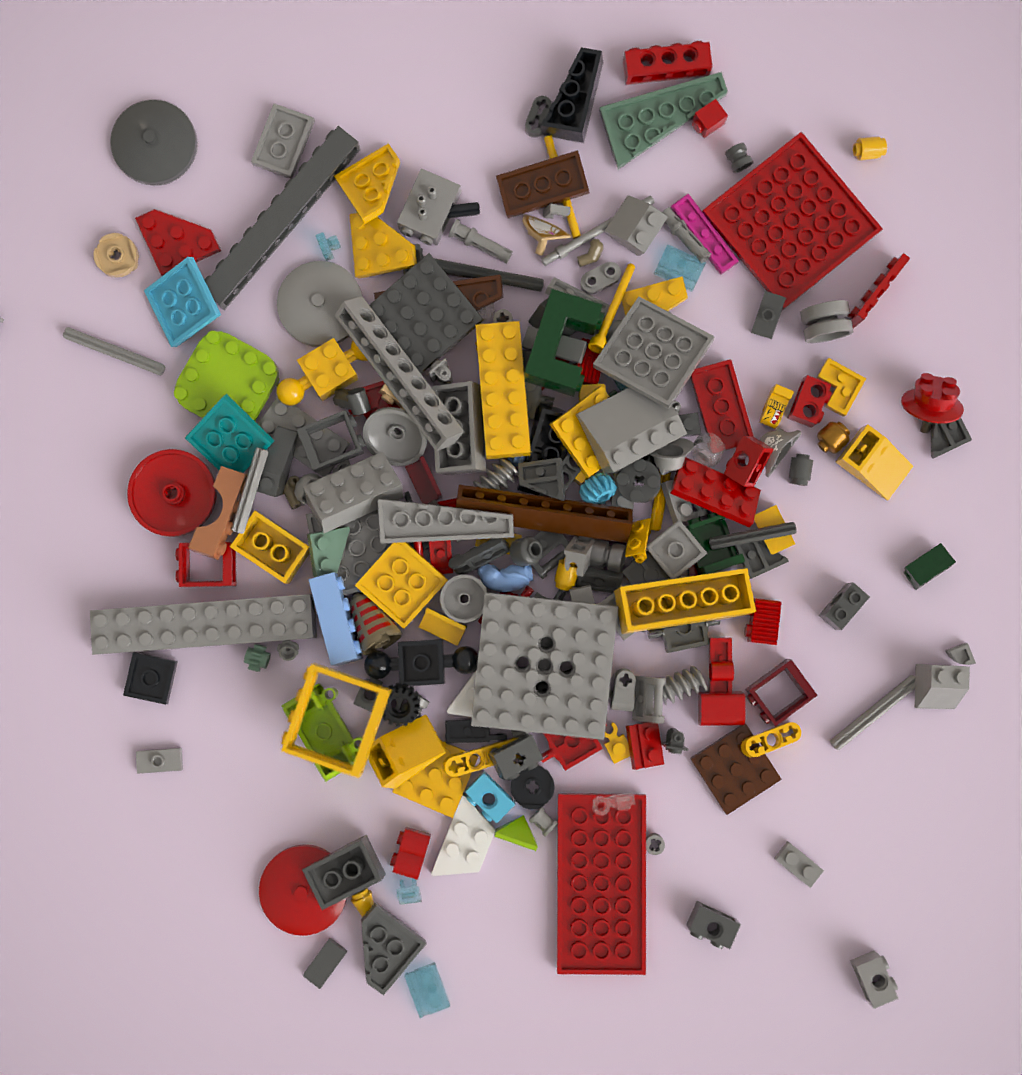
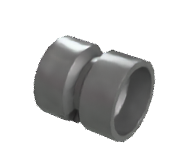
M596 539L591 551L590 566L600 569L607 566L609 571L621 573L626 559V545L614 543L610 546L608 541Z

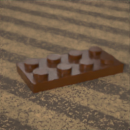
M578 150L496 176L507 218L590 193Z

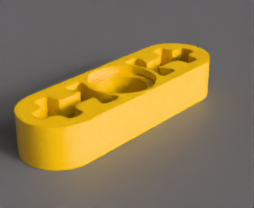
M794 722L781 724L744 739L741 744V750L747 757L761 756L798 741L801 737V729ZM789 729L793 730L791 736L782 737L781 733L788 732ZM770 733L776 738V743L773 746L767 743V736ZM761 743L762 746L750 751L749 747L752 744Z

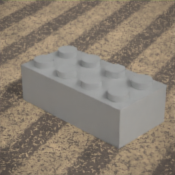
M468 381L432 386L433 391L464 430V433L454 445L437 452L435 451V472L453 475L486 471L480 384Z
M383 451L302 486L305 500L323 533L378 510V499L398 501L403 498L402 483Z

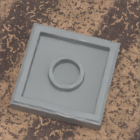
M680 519L646 546V549L671 579L679 577L707 554Z

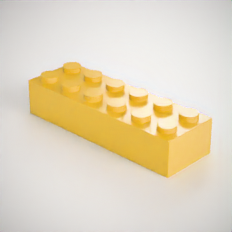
M520 321L476 325L486 457L487 459L530 456Z
M748 568L623 586L614 590L622 634L738 617L756 612Z

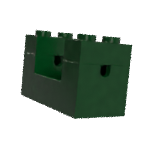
M551 289L524 372L525 382L574 397L576 391L580 392L585 375L581 374L582 367L554 358L564 327L593 336L595 330L600 331L605 312L601 311L603 304Z

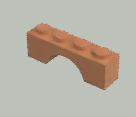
M221 466L213 487L222 497V512L212 524L196 527L188 547L190 550L219 560L220 555L222 556L225 553L227 547L225 542L228 535H231L233 532L231 528L247 479L246 474Z

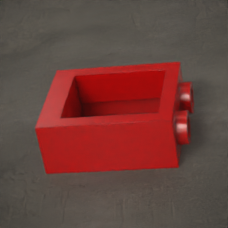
M225 542L227 547L223 554V581H190V549L188 548L190 543H179V548H176L175 553L176 560L179 561V570H176V582L179 583V587L236 586V551L230 547L233 542Z

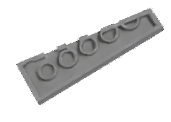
M378 499L380 543L514 537L513 514Z

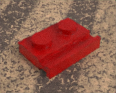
M643 722L627 725L626 732L632 769L638 770L664 765L658 723Z

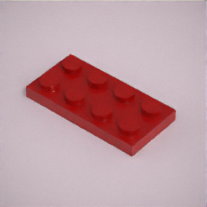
M732 360L695 369L690 379L712 454L736 448L737 442L743 435L753 436V432Z
M685 457L682 468L676 471L670 494L750 528L754 522L761 490L756 487H743L723 473Z

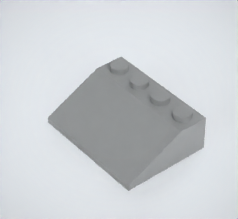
M627 388L576 414L604 474L614 473L687 434L678 413L672 405L667 409L631 388Z

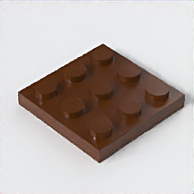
M746 723L690 758L726 815L782 780L766 754L758 757H747L743 754L741 750L743 740L753 736ZM759 743L752 744L749 749L750 751L754 750V748L760 745Z

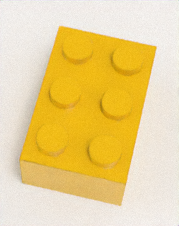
M255 510L248 519L244 533H239L230 546L284 584H290L310 554L308 544Z

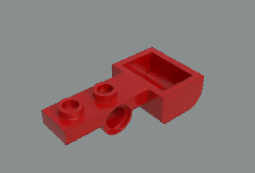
M709 637V692H699L698 724L700 726L745 725V693L742 691H732V681L734 680L732 638Z

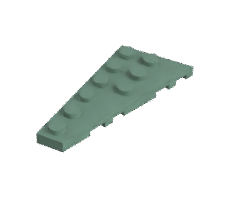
M722 72L600 107L599 111L617 169H620L694 117L695 112L714 99L718 101L726 96L728 90Z

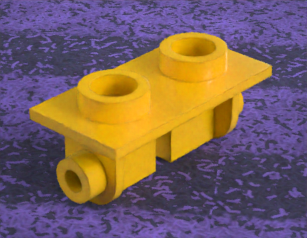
M650 518L635 521L632 525L625 557L633 556L637 563H643L647 559L646 545L651 534V529L649 528Z

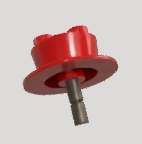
M923 373L916 380L915 388L903 394L901 398L903 408L912 416L923 420L921 432L928 433L931 423H951L962 417L964 407L957 399L960 395V389L956 385V379L952 377L942 378L929 373Z

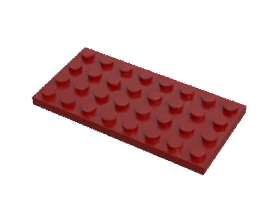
M558 793L557 974L646 975V794Z

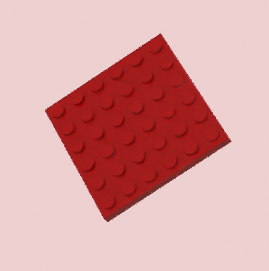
M802 132L702 211L716 231L765 290L786 297L782 310L883 230Z

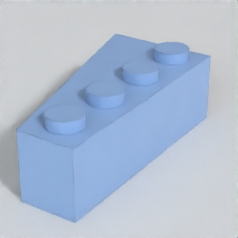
M333 572L308 579L331 666H340L363 659L360 642L355 634V623L349 614V610H351L348 598H345L342 589H345L342 576L338 577V574Z

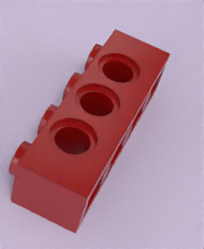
M694 41L691 44L684 45L674 43L666 47L655 45L648 49L631 48L625 51L623 58L626 85L708 76L713 67L710 42ZM684 57H690L693 61H686ZM668 59L672 63L666 64L663 62V60ZM647 61L651 65L644 66L641 62Z

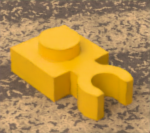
M611 722L613 731L611 733L605 732V737L609 741L604 743L615 764L629 757L630 752L624 734L617 736L618 728L614 722Z

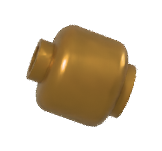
M839 421L837 423L829 422L818 432L817 438L819 442L817 445L825 453L830 451L836 454L849 443L850 431Z

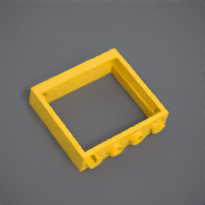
M313 663L310 667L307 666L306 672L303 675L305 683L303 689L299 688L295 701H298L296 709H292L288 718L290 726L288 732L285 731L282 735L281 744L283 746L281 751L360 778L392 689ZM319 673L378 693L354 765L294 744Z

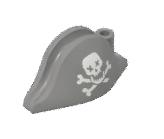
M778 427L775 431L767 432L760 438V441L774 449L765 465V475L767 477L771 475L797 441L801 431L785 432Z

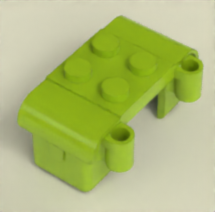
M318 683L314 686L298 735L307 749L354 765L360 748L356 741H362L363 736H358L354 739L332 701L338 697V690L334 687L324 689ZM329 690L333 692V698L328 696ZM295 698L281 705L287 718H289L292 709H296L298 701H295ZM314 763L325 782L341 773Z

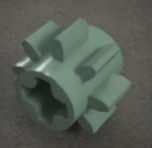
M255 644L254 648L249 647L247 649L244 663L249 664V670L260 672L261 668H267L271 653L265 652L266 646Z

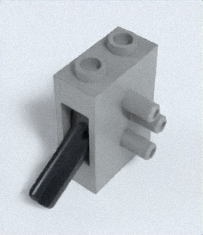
M421 168L397 221V225L402 234L408 237L413 235L420 238V241L424 244L438 246L449 219L479 215V203L456 204L461 194V185Z

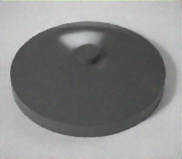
M145 100L130 106L118 117L111 132L110 145L114 160L128 177L141 184L156 186L173 182L187 172L196 156L197 135L193 124L180 108L162 100Z

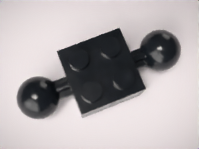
M443 639L398 642V657L390 658L385 652L374 651L366 657L364 669L374 679H382L391 671H399L400 686H403V683H406L407 686L445 684V668L454 667L461 674L474 672L477 669L478 652L472 647L462 646L456 649L453 654L444 655Z

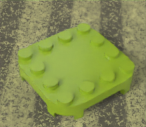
M209 331L199 341L178 377L174 397L185 409L203 418L227 394L255 421L274 387L278 386L280 380L278 368L275 362L266 354L232 335L221 331Z

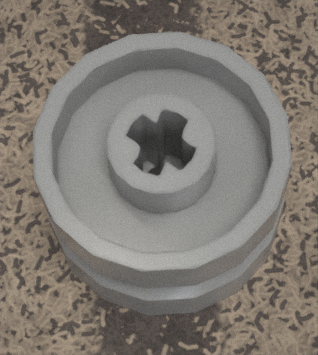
M829 301L803 309L800 312L801 321L803 324L809 325L803 331L805 342H827L852 334L854 332L852 321L845 319L850 314L848 301Z
M464 574L454 576L445 583L441 590L440 603L442 610L447 617L455 622L468 623L476 621L483 615L484 596L487 589L474 576ZM462 595L468 596L469 600L467 603L460 601Z

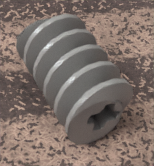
M500 458L501 466L494 463L492 465L494 472L487 469L486 474L488 477L480 475L481 483L474 481L473 485L474 487L501 490V485L508 488L507 480L514 483L513 475L519 476V471L509 460Z
M691 666L690 673L687 669H683L682 676L678 672L674 673V679L667 675L666 685H663L664 704L667 706L666 699L668 698L672 703H675L676 695L680 700H683L684 692L688 697H691V689L699 694V686H702L707 691V686L700 670L695 666Z

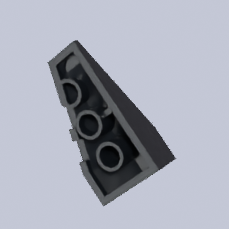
M542 403L539 404L530 435L531 454L526 456L524 463L561 458L562 461L565 459L568 451L549 425L564 414L565 410ZM518 483L517 490L534 495L540 494L539 492L522 487Z

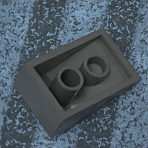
M367 835L302 869L322 910L382 881L386 875Z

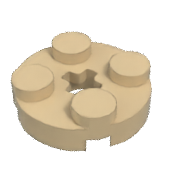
M111 233L99 240L100 243L94 249L93 256L97 267L110 277H123L137 269L138 249L128 237L119 233ZM117 250L119 253H121V256L118 260H115L114 258L111 259V256L114 255V251Z

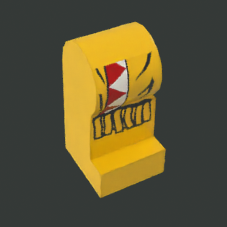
M775 384L771 388L763 407L759 423L776 429L794 391Z

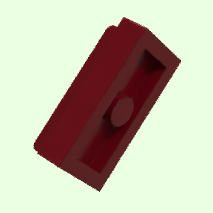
M424 456L419 457L420 460L405 466L422 504H428L443 496Z

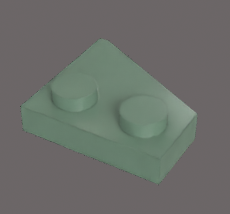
M349 526L335 528L326 533L319 531L307 534L313 577L338 572L350 531Z

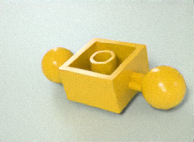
M332 338L297 359L305 376L298 380L295 378L282 380L277 386V397L283 404L293 406L302 401L305 390L313 387L323 402L333 396L335 391L341 388L344 389L359 380L350 363L357 359L361 361L368 360L353 340L351 348L343 352L336 340Z

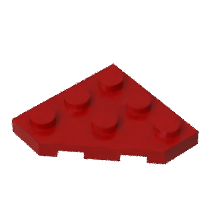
M155 209L135 218L161 276L165 275L187 257H193L195 262H198L221 252L211 229Z

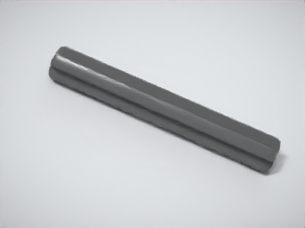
M788 522L709 538L710 548L714 550L792 535L797 530L794 522Z

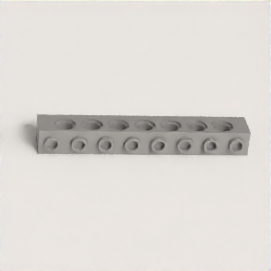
M363 296L343 301L334 316L437 452L454 445L464 433V430Z

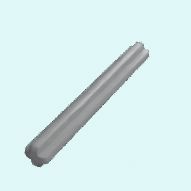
M67 327L64 330L63 337L67 340L160 376L165 371V365L72 328Z
M910 675L830 740L831 745L836 750H840L915 689V676Z

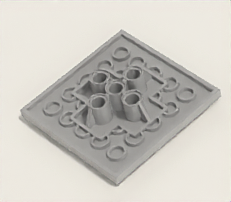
M485 592L471 726L604 740L618 606ZM542 638H551L553 640L552 646L549 648L542 647L540 644ZM519 657H526L529 663L526 667L521 668L516 664V660ZM542 659H547L551 663L550 667L546 670H542L538 666L539 661ZM565 661L572 664V669L569 672H563L560 669V665ZM540 681H545L548 684V688L546 691L541 692L536 689V684Z

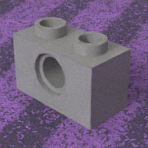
M872 951L850 960L865 998L873 1009L898 999L896 994L898 987L893 977L888 975L887 969H889V965L884 956H880L877 952ZM880 974V979L872 983L873 977Z

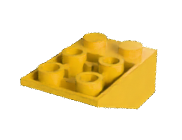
M868 424L859 429L835 461L887 501L913 468V465L885 436Z
M423 715L412 723L409 722L406 726H401L376 739L373 742L368 760L381 786L396 789L445 754L446 750L428 716Z

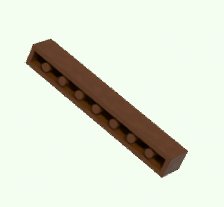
M460 484L458 487L456 508L513 514V526L518 528L628 543L633 525V509L572 500L561 501L551 497Z

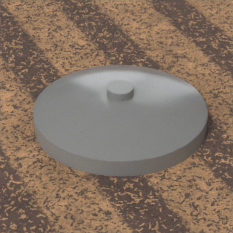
M327 261L308 262L295 268L284 279L277 296V311L285 329L301 343L319 347L332 338L337 343H340L348 338L349 334L334 315L343 301L362 297V292L355 278L343 267Z

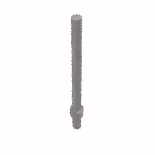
M652 196L642 200L651 205L654 204ZM612 218L569 243L561 244L554 248L555 251L541 258L543 265L546 266L558 258L560 260L568 256L570 251L602 234Z

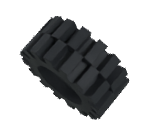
M396 683L395 686L390 685L388 688L392 690L383 713V720H389L388 724L390 725L396 723V727H400V724L406 726L408 722L412 723L418 715L420 708L418 692H414L412 686L408 688L406 683H403V686H400V683ZM397 697L404 698L408 702V708L403 712L395 711L391 706L393 699Z

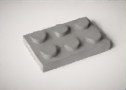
M274 103L251 160L252 165L290 179L293 178L315 122L314 118Z

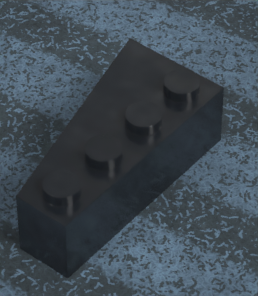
M580 48L568 71L569 74L559 88L555 101L552 102L546 118L543 119L540 125L543 136L551 135L553 138L584 143L603 66L602 51Z

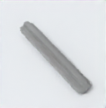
M256 448L231 528L236 533L243 534L248 522L268 456V451L262 448Z

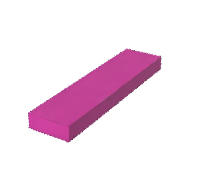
M689 194L671 205L670 208L677 217L686 222L688 229L711 252V256L708 259L720 275L739 262Z

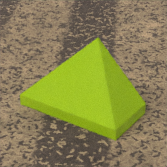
M524 815L496 828L494 837L537 851V842Z

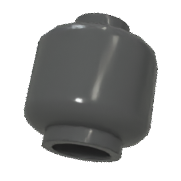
M524 537L512 542L510 557L516 565L520 567L534 565L541 559L542 547L536 538Z

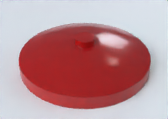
M176 449L155 452L143 459L130 477L127 489L130 510L135 519L144 528L155 534L168 537L187 535L195 531L196 527H201L212 514L217 498V490L213 487L215 479L208 466L191 453Z
M296 845L281 851L268 863L261 876L259 899L266 917L277 928L292 935H313L327 929L340 916L347 898L322 910L302 870L329 855L330 852L314 845Z

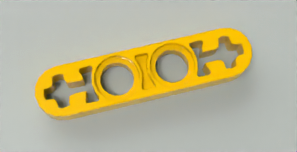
M509 738L449 756L444 760L443 770L451 777H458L494 766L489 756L490 751L493 748H500L517 738ZM473 754H478L480 757V762L477 766L469 764V757ZM515 754L516 759L521 757L520 755ZM464 757V764L467 769L464 770L462 765L456 767V772L448 769L451 766V761L457 764L462 763L461 758Z

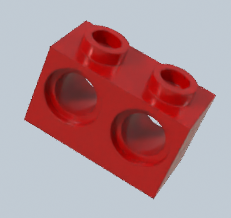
M806 375L800 383L787 418L808 427H813L820 423L824 416V411H822L824 403H828L832 394L829 391L831 384ZM812 387L819 391V397H814L811 394ZM804 407H807L811 410V417H807L804 415Z

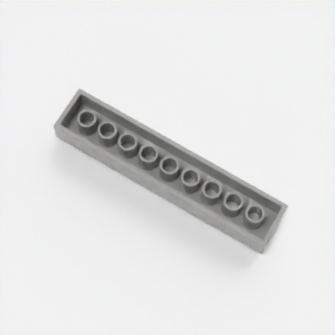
M312 594L90 611L92 655L317 638L315 603Z

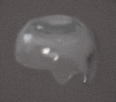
M705 432L700 434L693 442L694 448L691 453L696 462L707 467H714L722 460L725 445L714 433Z

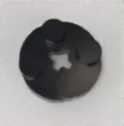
M540 765L531 770L524 769L519 772L520 775L517 778L511 780V794L523 808L539 809L553 797L555 789L553 778L549 771ZM530 781H535V784L539 785V788L535 789L533 793L530 792L529 788H526Z

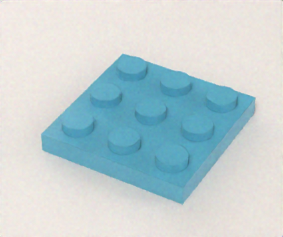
M193 257L185 258L144 290L171 347H178L221 315Z

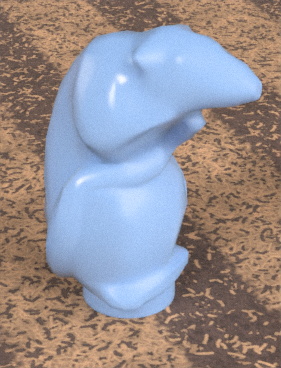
M487 563L478 568L477 571L484 586L499 592L520 590L529 585L530 581H533L531 565L520 567L513 564L499 570L495 565Z

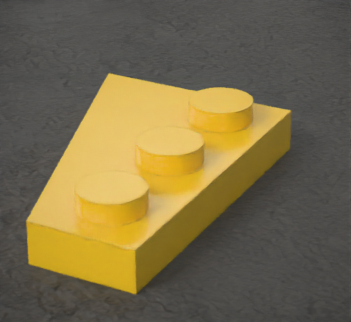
M683 276L626 291L621 301L626 316L639 296L666 311H670L687 300L688 296Z

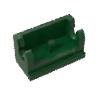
M940 543L904 568L906 570L904 574L913 585V588L917 590L949 569L956 561Z

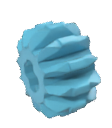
M598 472L596 475L585 480V483L580 486L579 494L584 502L601 505L605 504L607 500L611 499V496L615 495L617 486L610 475Z

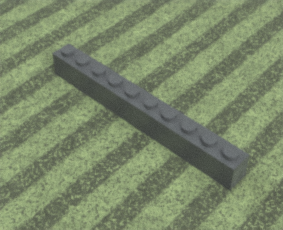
M340 126L327 134L326 141L321 146L315 148L310 160L304 162L300 166L298 174L287 181L280 195L277 194L272 199L271 206L259 214L254 226L249 227L244 232L243 239L231 247L230 254L225 260L222 259L217 264L215 272L204 279L215 303L225 310L329 188L335 180L334 175L343 171L361 150L358 141Z

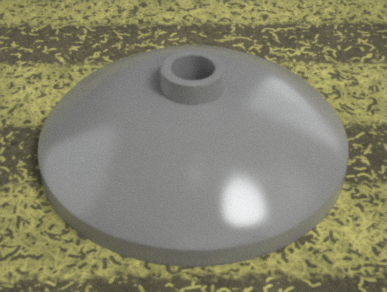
M386 407L376 410L368 417L363 427V439L372 455L383 451L390 465L406 466L416 462L423 455L427 446L426 437L408 413L400 408Z

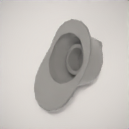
M678 438L650 453L654 457L655 466L660 469V474L665 475L671 471L681 469L685 456L692 451L694 443L685 438Z

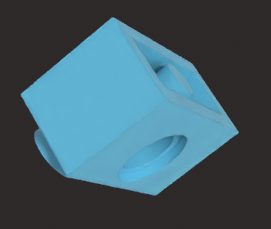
M485 771L465 791L467 794L466 799L473 806L478 805L483 810L481 812L482 815L489 822L493 820L496 824L515 805V801ZM486 793H491L495 796V801L487 804L483 801L482 797Z

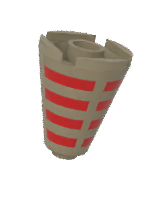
M360 592L351 598L352 601L349 603L363 655L368 656L381 647L384 650L402 637V632L397 625L365 594Z

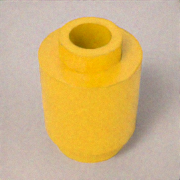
M879 136L858 138L856 143L853 144V155L858 160L877 159L884 156L887 152L886 139Z
M565 557L564 560H559L554 579L556 588L569 591V589L575 586L577 580L576 563L571 562L570 569L566 571Z

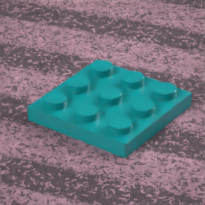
M227 394L215 404L185 437L216 469L220 470L221 466L241 473H244L250 467L256 448L267 450L275 441Z

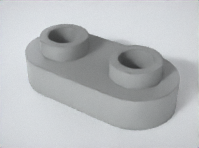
M606 262L582 276L580 282L581 289L589 295L596 294L617 283L621 276V269L614 262ZM612 269L614 274L608 275L607 270ZM589 279H594V280H595V284H594V285H590V284L588 283V280H589Z

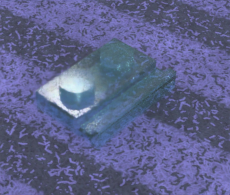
M668 244L654 274L666 280L683 276L685 288L692 292L706 262L700 263L696 257Z
M435 962L418 968L413 972L405 973V979L420 1018L450 1007V1001Z

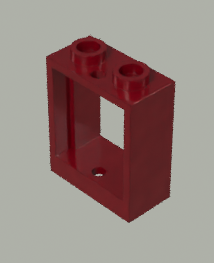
M792 659L784 660L745 689L748 693L746 696L753 707L757 705L761 713H759L761 719L766 724L770 723L775 727L818 696ZM785 670L802 695L773 716L755 691Z

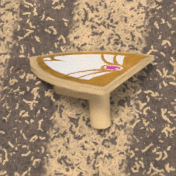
M524 214L522 221L528 230V234L538 241L535 251L537 255L544 254L548 240L571 238L570 234L556 225Z

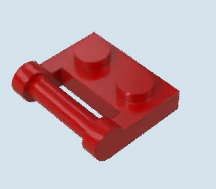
M451 540L429 541L430 564L442 574L453 573V569L448 566L449 560L452 558ZM413 542L414 549L423 557L422 542Z

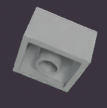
M628 195L604 232L637 256H640L646 252L668 217L651 204Z
M916 664L915 708L955 709L969 690L970 667Z

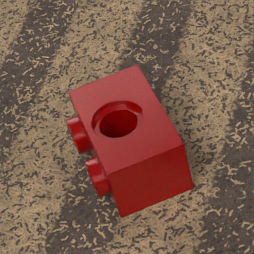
M743 435L736 444L733 456L726 464L724 475L743 487H754L774 449L753 436ZM748 456L749 462L746 465L745 459Z

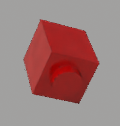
M714 99L695 112L692 125L694 130L698 134L701 133L705 138L723 126L728 115L717 99Z

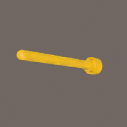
M632 263L628 264L600 331L591 338L588 344V348L595 353L600 354L607 344V333L635 270V266Z

